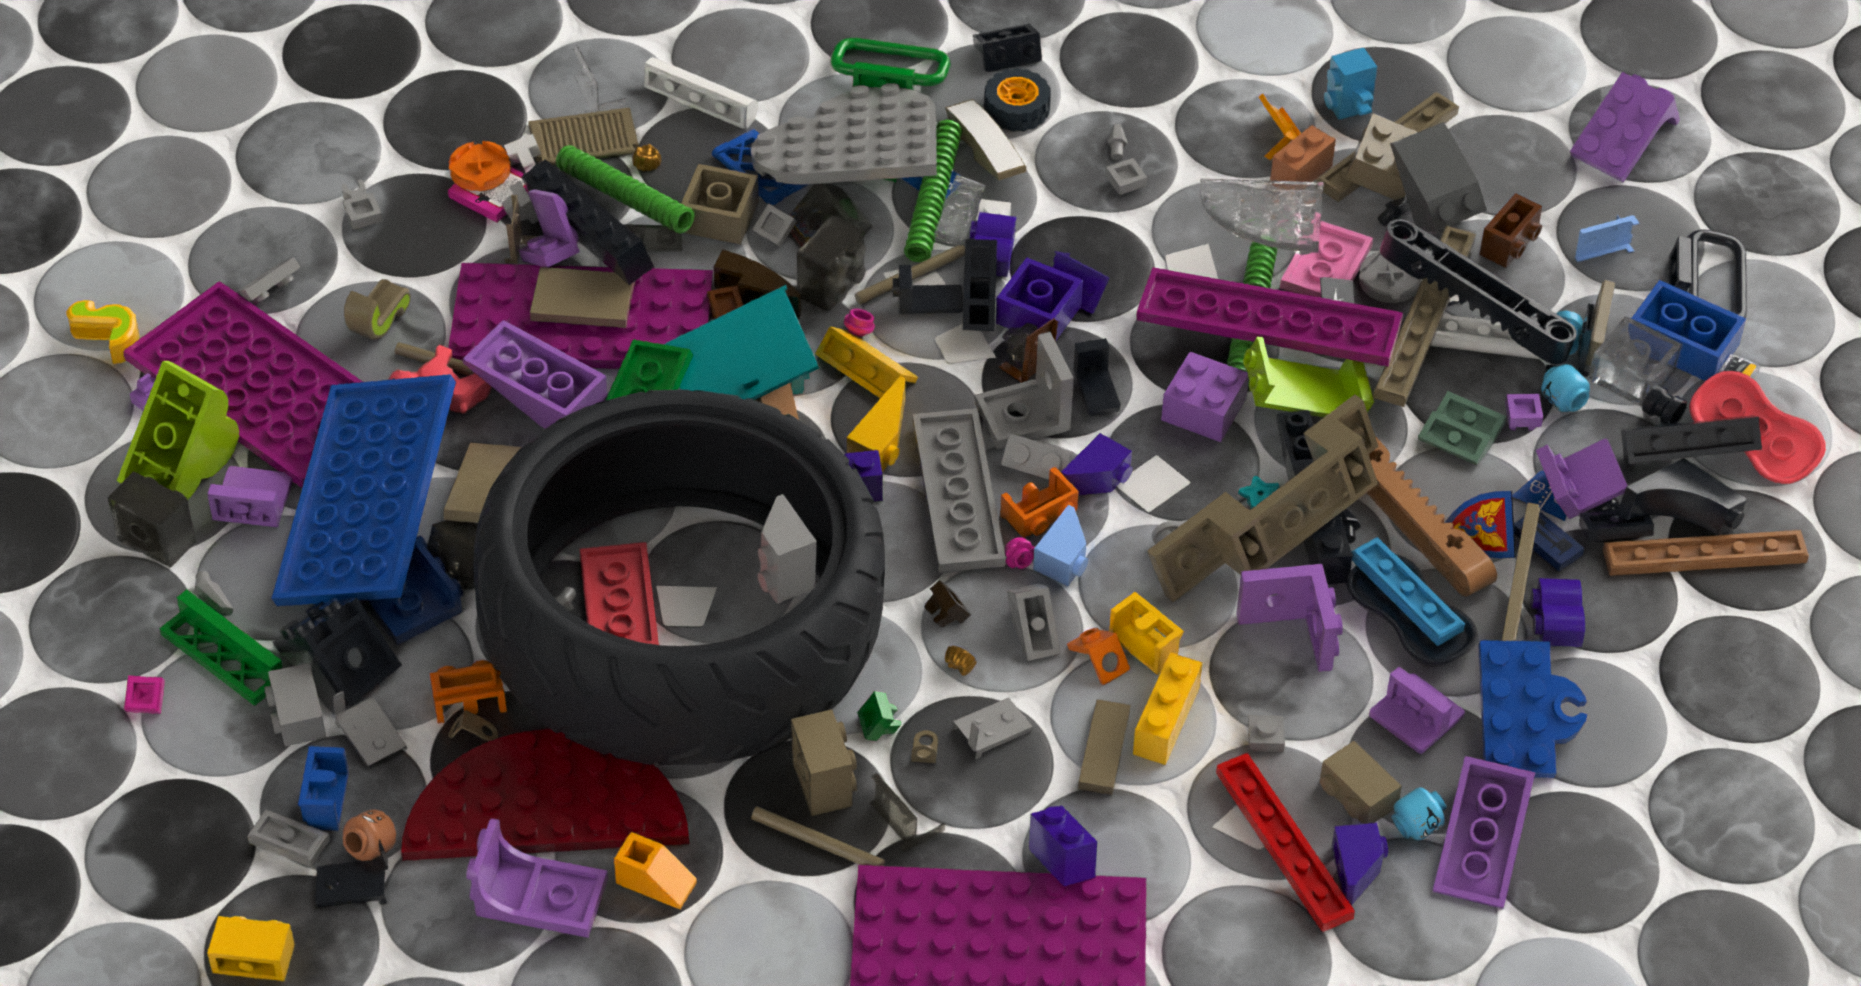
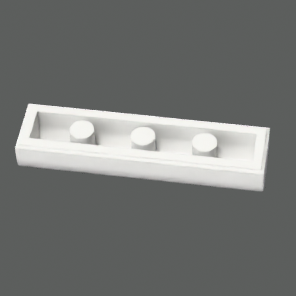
M652 57L645 62V88L744 130L755 120L758 112L757 100Z
M1443 315L1430 345L1541 359L1517 344L1511 338L1508 329L1502 331L1500 322H1496L1493 325L1490 320Z

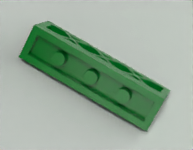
M187 589L177 596L180 613L159 628L160 634L256 706L266 698L264 687L271 686L268 672L283 669L281 659ZM184 623H188L194 628V635H178L174 631ZM201 643H214L217 645V652L202 653L198 650V646ZM222 661H238L241 663V670L225 671L222 668ZM261 678L266 682L255 692L245 686L246 679Z

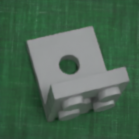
M1051 332L1038 335L1036 379L975 395V405L997 449L1006 447L1010 433L1036 440L1071 430L1074 377ZM1013 411H1018L1019 413L1024 415L1021 417H1013L1009 415V413Z

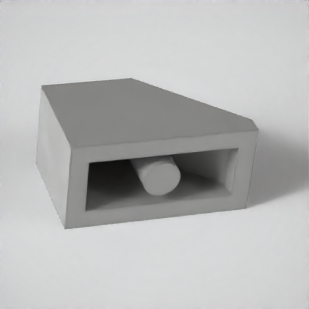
M1034 584L1007 590L1013 626L1026 660L1030 661L1061 654L1049 587L1042 584Z

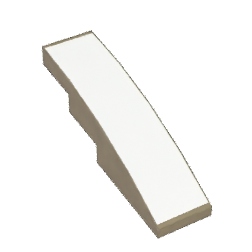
M971 99L945 107L947 119L953 120L961 126V140L973 149L974 160L995 178L1002 180L1027 172L1026 165L999 125L975 100Z

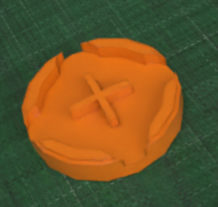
M482 141V144L474 145V142L466 143L458 147L449 159V173L452 180L459 187L470 191L493 189L504 183L510 175L511 163L507 151L502 146L490 141Z

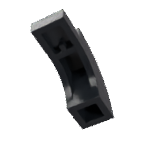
M965 239L962 330H995L997 240Z

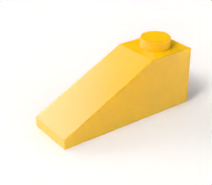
M899 376L847 436V453L879 451L882 472L888 465L891 466L895 463L900 452L899 441L905 406V378Z

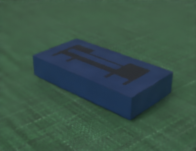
M1539 512L1533 550L1556 570L1561 571L1583 556L1584 547L1542 512ZM1524 517L1514 523V534L1519 538Z

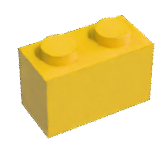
M218 916L207 952L212 973L285 981L295 945L291 925L277 920L258 921L249 920L241 916Z

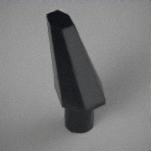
M1407 197L1388 202L1385 205L1386 210L1378 216V221L1382 225L1387 226L1394 218L1399 219L1410 209Z
M1345 509L1340 515L1350 544L1355 542V531L1361 528L1358 519L1349 510Z

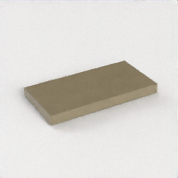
M470 443L444 507V520L478 523L491 486L506 464L522 447Z

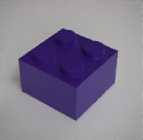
M1026 257L997 296L996 324L1029 336L1054 318L1058 321L1057 340L1081 307L1083 280Z

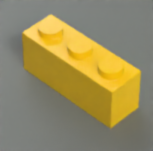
M1169 653L1135 728L1133 755L1166 765L1200 689L1203 662Z

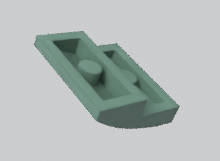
M1447 391L1436 412L1432 411L1418 435V440L1477 466L1506 424V416Z

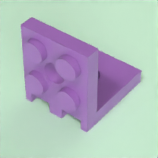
M1314 564L1241 571L1236 611L1238 625L1306 619L1318 671H1332L1334 656H1339L1337 636L1342 635L1343 625L1341 615L1335 614V592L1333 587L1328 588L1323 565Z

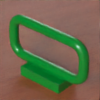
M847 38L839 41L834 47L830 57V65L840 74L853 76V87L864 85L868 88H881L884 84L895 83L899 85V88L914 90V85L935 86L942 83L947 78L951 60L945 52L934 48L862 38ZM848 50H863L937 61L939 65L934 74L915 73L913 69L855 62L854 65L844 63L842 59Z

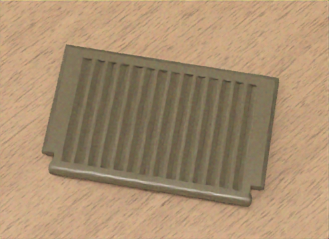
M630 107L528 121L530 135H534L541 152L540 155L535 156L537 162H542L546 159L552 165H556L558 152L567 145H572L596 159L634 154L635 148L639 147Z

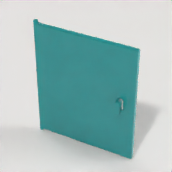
M784 285L665 343L664 345L690 349L693 354L679 386L680 390H701L737 395L741 399L750 398L755 400L819 369V365L785 292L788 289L787 286Z

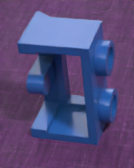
M309 746L298 801L303 822H307L308 826L319 830L339 831L349 776L345 748Z

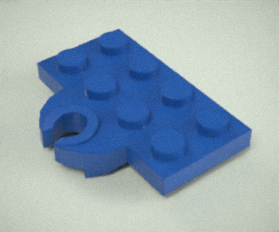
M1480 640L1478 650L1483 760L1535 772L1534 778H1554L1556 775L1555 744H1565L1576 738L1588 715L1579 713L1576 716H1567L1561 710V704L1569 702L1577 707L1585 706L1587 700L1584 693L1577 684L1566 677L1551 674L1550 642Z

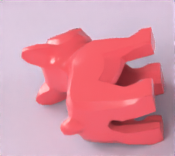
M442 345L437 346L435 357L423 364L418 371L410 372L398 369L388 378V380L451 374L456 384L449 410L465 414L480 401L485 400L489 396L492 387L476 373L460 379L453 372V369L447 366L452 357V350Z

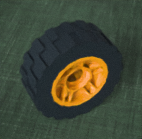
M1006 69L1001 73L994 74V77L987 81L984 91V110L1001 129H1008L1014 132L1027 131L1028 129L1037 128L1040 124L1042 125L1045 119L1048 118L1051 88L1047 84V80L1042 78L1040 74L1033 73L1027 69Z

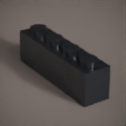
M1754 415L1621 429L1624 462L1628 464L1762 450L1759 417Z

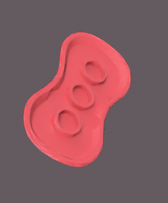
M1736 371L1717 373L1707 379L1691 398L1689 409L1694 422L1750 415L1759 417L1762 450L1744 452L1757 472L1770 481L1781 484L1797 482L1810 474L1818 466L1825 454L1826 442L1819 429L1804 419L1786 414L1776 408L1768 400L1760 385L1746 374Z

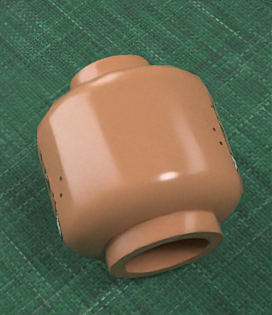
M377 809L368 810L352 817L343 828V844L345 849L354 858L361 861H369L381 856L379 839L382 842L385 853L390 851L396 842L394 823L388 815Z

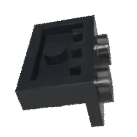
M1030 24L973 35L974 47L982 53L984 70L987 72L1042 61L1040 34Z

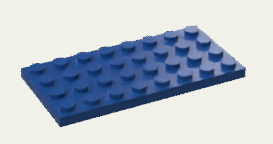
M451 374L331 385L271 598L276 606L317 604L321 601L326 603L333 598H337L338 601L356 597L359 601L401 598L456 384Z

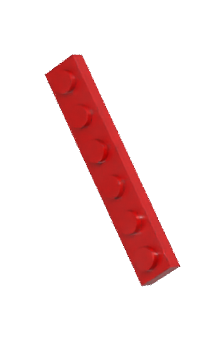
M1245 753L1218 764L1216 768L1217 776L1320 930L1324 932L1353 920L1355 910L1250 755Z

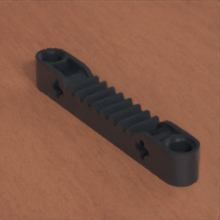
M1394 219L1389 222L1380 247V253L1387 261L1414 278H1427L1430 285L1436 281L1439 291L1447 288L1450 298L1458 295L1459 303L1462 305L1466 301L1469 302L1471 311H1474L1476 308L1480 309V317L1484 318L1486 315H1489L1493 325L1496 322H1500L1502 331L1508 329L1511 338L1517 344L1542 360L1551 364H1562L1567 360L1577 336L1576 329L1570 322L1412 222L1404 219Z

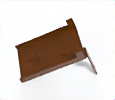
M1053 318L1027 336L1022 372L1008 362H1004L999 368L1021 383L1028 381L1036 373L1038 335L1051 332L1056 342L1058 321Z

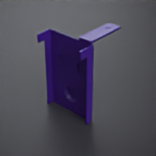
M1055 251L1056 255L1053 259L1055 263L1052 268L1083 280L1082 304L1080 308L1094 314L1110 278L1069 257L1070 253Z

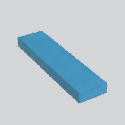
M1378 537L1351 551L1352 561L1437 646L1464 631L1465 623Z

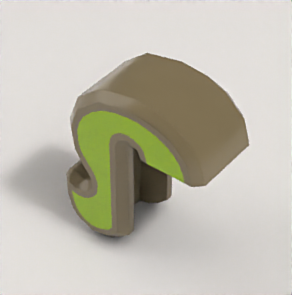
M382 279L367 297L355 291H350L344 305V319L350 331L371 340L380 339L392 326L395 316L400 317L406 312L411 300L410 290L393 284L387 279Z

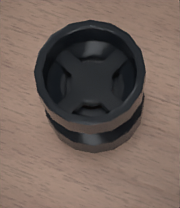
M1658 384L1648 393L1641 409L1642 412L1651 417L1656 416L1660 418V423L1663 425L1676 424L1684 415L1688 403L1680 396L1673 397L1669 394L1667 388Z

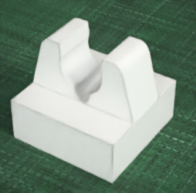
M533 134L504 145L512 164L515 165L521 162L525 173L536 165L533 157L541 154Z

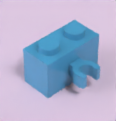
M1364 47L1331 56L1330 69L1327 71L1328 85L1327 92L1324 93V101L1327 108L1332 109L1338 120L1358 114L1372 113L1371 108L1372 101L1374 100L1373 94L1377 65Z

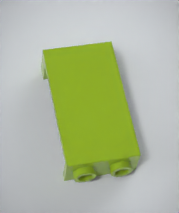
M1257 337L1250 349H1247L1244 354L1243 364L1247 369L1249 389L1253 393L1255 406L1288 412L1309 410L1311 416L1324 418L1353 395L1363 400L1367 413L1374 404L1364 362L1346 359L1340 369L1337 370L1268 358L1263 337Z

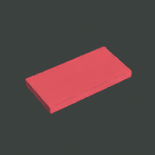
M640 542L579 549L587 623L621 638L659 645L647 543Z

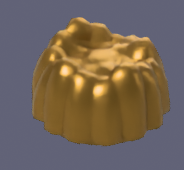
M651 144L637 147L632 156L633 166L642 171L657 169L661 165L660 162H662L660 152L655 147H652Z
M948 646L945 652V662L948 663V667L958 669L962 676L970 673L977 663L971 653L958 646Z

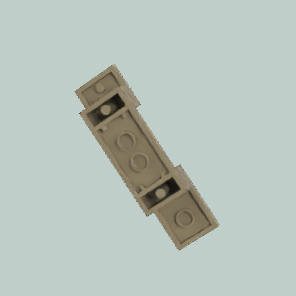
M1353 395L1304 432L1314 462L1251 510L1247 509L1225 492L1147 551L1163 592L1168 599L1175 602L1225 563L1240 575L1241 571L1267 569L1378 484L1368 454L1379 446L1365 404L1361 398Z

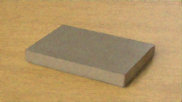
M540 267L530 310L531 321L626 328L635 282L628 285L614 272Z

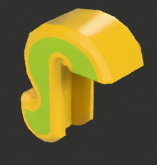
M82 300L70 305L66 311L70 332L75 339L109 340V350L113 364L125 362L123 351L140 339L136 315L129 307L120 304H108L96 309L93 301Z

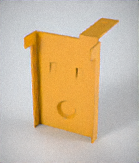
M1262 93L1258 98L1285 135L1264 156L1271 160L1277 152L1299 136L1301 132L1285 109L1281 107L1278 110L1272 106Z

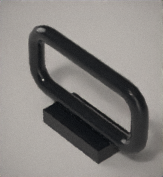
M1705 229L1693 231L1688 237L1678 236L1669 255V284L1699 297L1698 243L1708 242L1728 247L1734 254L1735 314L1746 318L1748 313L1747 260L1744 245L1734 236Z

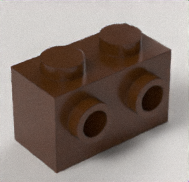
M1515 193L1484 228L1479 255L1504 268H1507L1514 259H1520L1526 245L1530 241L1534 242L1542 230V225L1539 223L1543 206Z

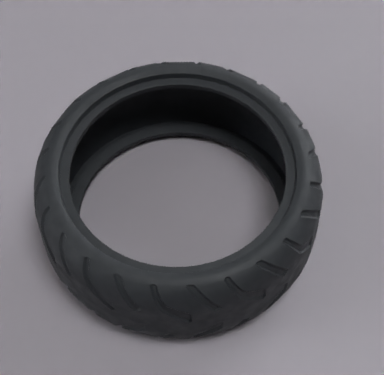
M649 390L646 393L638 392L598 402L595 405L584 407L558 419L519 449L515 456L506 464L489 490L478 521L473 558L476 611L484 647L493 668L501 672L499 677L523 707L528 706L531 709V714L555 733L562 732L565 734V738L603 755L611 753L615 758L647 765H652L655 762L659 765H707L709 763H721L753 756L758 752L765 751L791 739V719L831 710L842 701L867 663L878 636L883 611L885 580L884 533L878 510L872 505L874 500L858 471L851 469L846 456L829 439H822L821 433L790 414H781V411L775 407L750 398L741 399L737 395L701 390ZM783 494L817 541L815 572L819 580L815 585V589L811 590L803 601L789 613L760 630L727 641L704 645H656L637 642L607 633L584 622L568 611L552 596L540 580L549 564L562 549L586 531L625 514L660 507L681 506L714 509L750 519L764 526L776 497Z

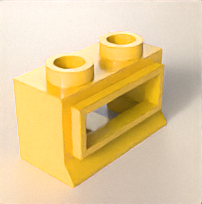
M1134 592L1113 607L1110 612L1109 632L1116 633L1121 646L1155 674L1161 673L1170 652L1178 655L1179 642L1184 631L1138 593ZM1155 628L1158 629L1166 637L1162 636L1158 631L1155 630Z

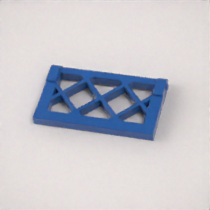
M752 129L729 142L715 147L711 154L729 170L747 173L744 170L756 171L752 163L742 162L743 155H751V148L745 146L752 142L754 143L759 133ZM739 154V160L733 161L728 155ZM758 173L759 196L765 203H769L772 206L810 185L787 184L772 179H761L762 175ZM763 186L776 187L777 189L768 192Z

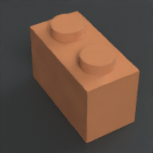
M1311 125L1273 156L1270 183L1295 197L1332 167L1336 139Z

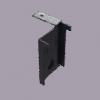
M1589 303L1585 320L1582 324L1577 368H1575L1583 377H1590V372L1584 371L1592 330H1589L1594 309V304ZM1546 364L1545 372H1547L1550 368L1555 367V365Z
M380 839L379 851L382 859L317 866L315 897L317 908L378 900L380 904H387L385 898V870H388V858Z

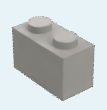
M310 663L269 671L271 686L264 688L268 707L276 706L277 712L270 715L274 733H282L284 746L325 738V727Z

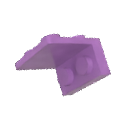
M535 189L529 191L528 194L544 236L530 239L527 242L528 246L518 250L522 261L548 268L579 253L580 250L577 245L579 238L566 217L568 210L564 200L555 193Z
M1602 439L1565 458L1560 453L1554 455L1548 444L1536 450L1553 495L1569 520L1580 515V513H1584L1624 494L1628 486L1607 439Z
M229 466L223 484H211L207 494L212 520L278 528L293 482L292 478L280 471Z

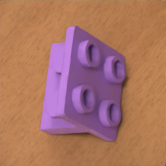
M1401 667L1396 668L1390 674L1386 696L1369 711V716L1419 754L1424 753L1456 725L1465 714L1464 709L1418 675L1407 673Z

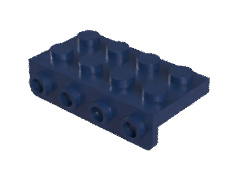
M419 535L416 537L401 598L363 600V602L396 645H399L462 613L461 597L464 596L459 582L455 578L451 580L446 574V569L439 557L433 558L425 539Z

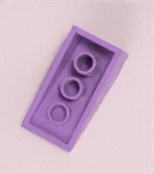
M504 320L463 358L464 365L544 429L555 423L558 419L573 412L605 401L607 397L606 375Z
M1465 756L1433 892L1504 909L1535 772Z

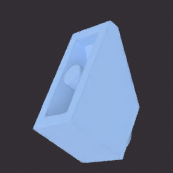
M1068 505L1034 548L1033 570L1066 586H1069L1076 576L1080 577L1088 564V558L1085 557L1086 540L1074 507Z

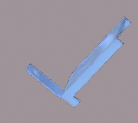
M1617 215L1614 221L1581 229L1575 259L1577 262L1624 249L1628 253L1634 252L1629 243L1632 241V225L1639 224L1638 220L1634 215L1621 219Z

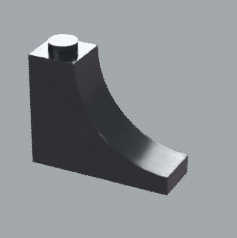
M1683 458L1627 486L1617 514L1626 520L1646 515L1678 518L1697 524L1716 535H1720L1730 529H1736L1744 518L1742 511L1747 499Z

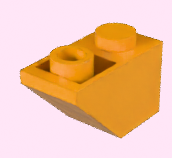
M633 832L629 834L614 858L616 884L677 909H681L697 883V878L663 844Z

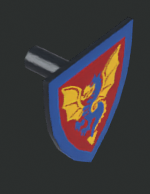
M1495 491L1479 494L1465 501L1445 521V523L1452 522L1453 529H1458L1468 534L1488 557L1516 558L1512 491Z

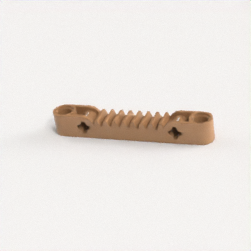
M1376 437L1379 447L1368 455L1378 484L1367 492L1370 498L1462 596L1467 597L1495 583L1497 571L1487 554L1468 534L1461 530L1453 529L1452 522L1444 523V514L1436 515L1437 506H1428L1429 498L1427 496L1420 497L1421 489L1412 488L1413 481L1411 479L1404 480V471H1396L1397 464L1395 462L1389 463L1390 453Z

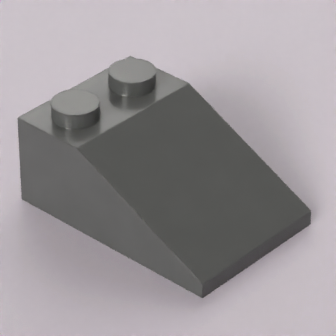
M1445 123L1437 124L1390 143L1416 226L1426 232H1436L1446 226H1451L1487 211L1479 182Z

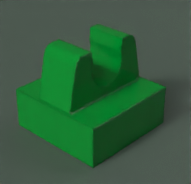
M874 691L857 712L866 740L877 741L882 734H894L902 725L901 721L894 720L893 715L897 712V707L889 703L884 692Z

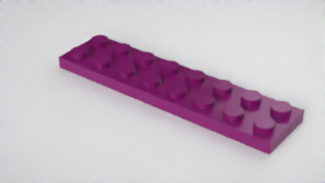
M1152 267L1137 309V321L1254 342L1257 337H1263L1264 343L1267 345L1389 367L1403 317V312Z

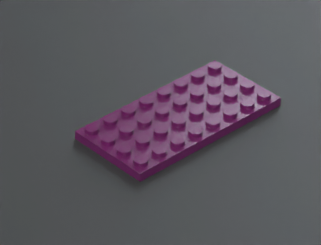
M461 263L448 348L452 350V358L463 361V358L504 320L591 368L620 369L633 339L665 344L710 321V306L706 292L713 288V270L652 268L635 281L626 328L531 321L530 310L539 270L543 266ZM559 265L548 267L613 272L609 267Z
M220 281L123 351L127 362L145 375L149 373L151 378H156L162 361H171L224 391L228 397L226 416L235 420L239 427L238 442L277 471L286 473L301 488H303L331 385L363 382Z
M858 865L850 986H1146L1147 878L1096 875L1095 878L1063 886L1052 873Z

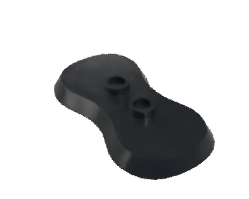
M1395 554L1426 584L1421 571L1412 561ZM1357 565L1349 572L1346 585L1352 598L1365 610L1378 615L1390 623L1397 632L1404 649L1417 662L1430 667L1443 666L1464 656L1475 646L1478 640L1477 628L1472 619L1461 610L1445 603L1465 623L1463 632L1437 646Z

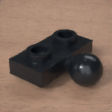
M1613 498L1595 507L1594 512L1580 513L1579 525L1587 540L1595 542H1606L1609 539L1620 538L1634 540L1643 536H1653L1654 523L1649 515L1629 520L1618 515L1617 511L1620 502L1617 498Z

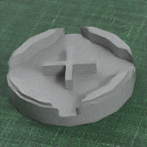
M1375 252L1366 257L1360 265L1359 284L1362 290L1371 298L1381 302L1398 303L1407 301L1416 295L1422 279L1414 278L1382 257L1380 252Z

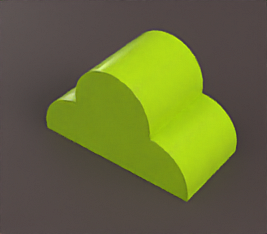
M162 361L116 481L166 510H174L182 506L194 494L201 479L214 476L227 464L237 446L239 427L235 420L226 416L228 411V397L226 393L171 361Z

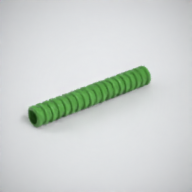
M941 120L937 123V175L923 176L908 238L904 247L905 256L914 262L921 263L932 255L940 217L962 136L961 126L953 120Z
M567 145L558 152L556 165L559 170L564 171L566 174L577 178L579 181L590 185L605 195H609V197L676 233H685L692 226L694 212L684 204L633 179V177L620 172V170L572 145Z
M1257 239L1251 243L1243 284L1271 288L1278 250L1272 241ZM1232 338L1227 365L1247 372L1243 364V358L1246 350L1250 349L1254 342Z

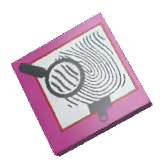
M511 167L509 177L504 183L493 189L470 191L459 187L455 183L448 189V196L450 199L498 223L507 214L502 206V202L513 194L510 186L520 181L527 193L528 190L521 178L524 173Z

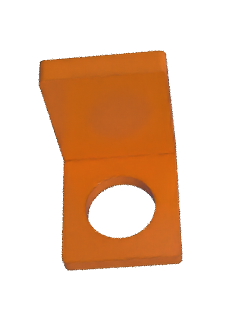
M1092 628L1084 631L1078 638L1067 643L1070 651L1089 654L1098 679L1103 685L1130 670L1118 636L1114 632ZM1109 652H1113L1118 660L1116 668L1111 672L1105 671L1102 666L1103 657Z

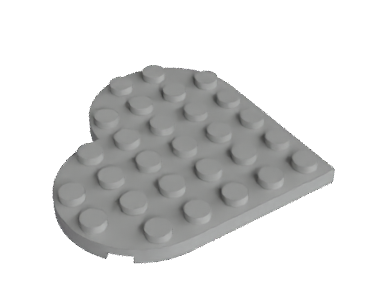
M895 83L884 84L881 88H868L864 85L851 88L850 92L822 102L814 118L792 117L788 123L778 125L758 134L751 147L752 164L760 175L764 176L768 173L775 177V181L787 184L804 185L937 175V120L935 105L928 95L906 88H899V85Z

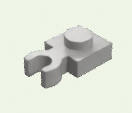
M358 180L359 188L354 191L349 190L346 184H342L344 210L353 230L383 222L382 213L373 192L366 193V186L363 180Z

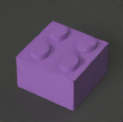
M1189 352L1163 395L1161 420L1221 442L1247 399L1248 373Z

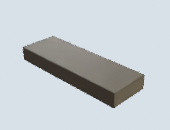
M1608 280L1602 282L1590 328L1592 335L1586 365L1593 367L1597 365L1604 344L1615 282Z
M1096 700L1078 789L1113 795L1131 705Z

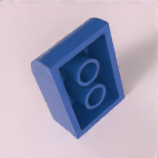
M1659 280L1632 316L1630 332L1635 343L1648 355L1706 381L1722 371L1740 345L1746 318Z

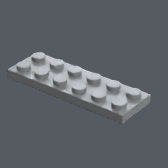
M978 409L913 414V428L938 572L1005 567L1006 557Z

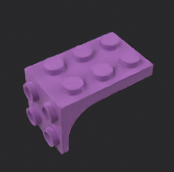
M1622 72L1570 150L1571 156L1624 183L1665 121L1673 125L1679 123L1680 118L1674 95L1664 88L1659 87L1655 89L1649 86L1648 82L1639 75L1633 74L1630 76Z
M491 818L487 829L480 831L477 843L479 850L476 859H470L467 868V879L471 880L472 884L470 900L474 901L476 916L588 938L608 881L607 870L525 854L512 847L504 839L500 831L499 820Z

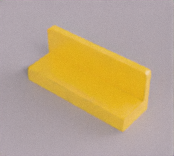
M829 327L815 352V355L879 398L886 393L899 376L905 378L906 382L916 383L918 376L845 329Z

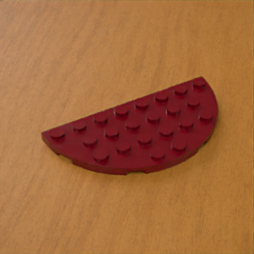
M542 729L510 734L488 741L459 756L443 768L421 792L411 809L402 837L401 856L402 861L477 857L479 851L477 843L480 831L487 829L491 818L499 820L500 831L504 839L512 847L525 854L621 848L631 832L664 846L690 843L683 805L668 779L655 765L618 759L612 756L611 753L603 755L565 738V734L562 732L555 733L551 729Z

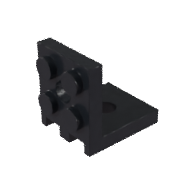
M357 597L339 601L337 598H333L326 603L321 601L313 604L305 611L308 616L300 622L294 620L285 625L279 631L281 636L272 642L279 653L307 650L336 694L344 691L345 706H351L402 666ZM352 648H356L361 653V663L357 667H353L348 661V653Z

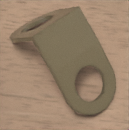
M467 710L457 718L449 732L450 738H453L461 728L474 733L486 741L498 738V731L493 724ZM482 726L489 727L493 735H485L482 731Z
M923 730L915 735L911 762L936 763L938 737L934 732ZM922 736H930L933 742L928 746L922 745L919 739Z

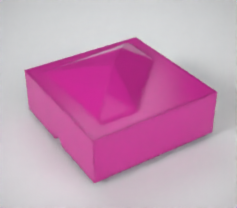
M128 676L124 710L133 713L161 714L165 685L164 678Z

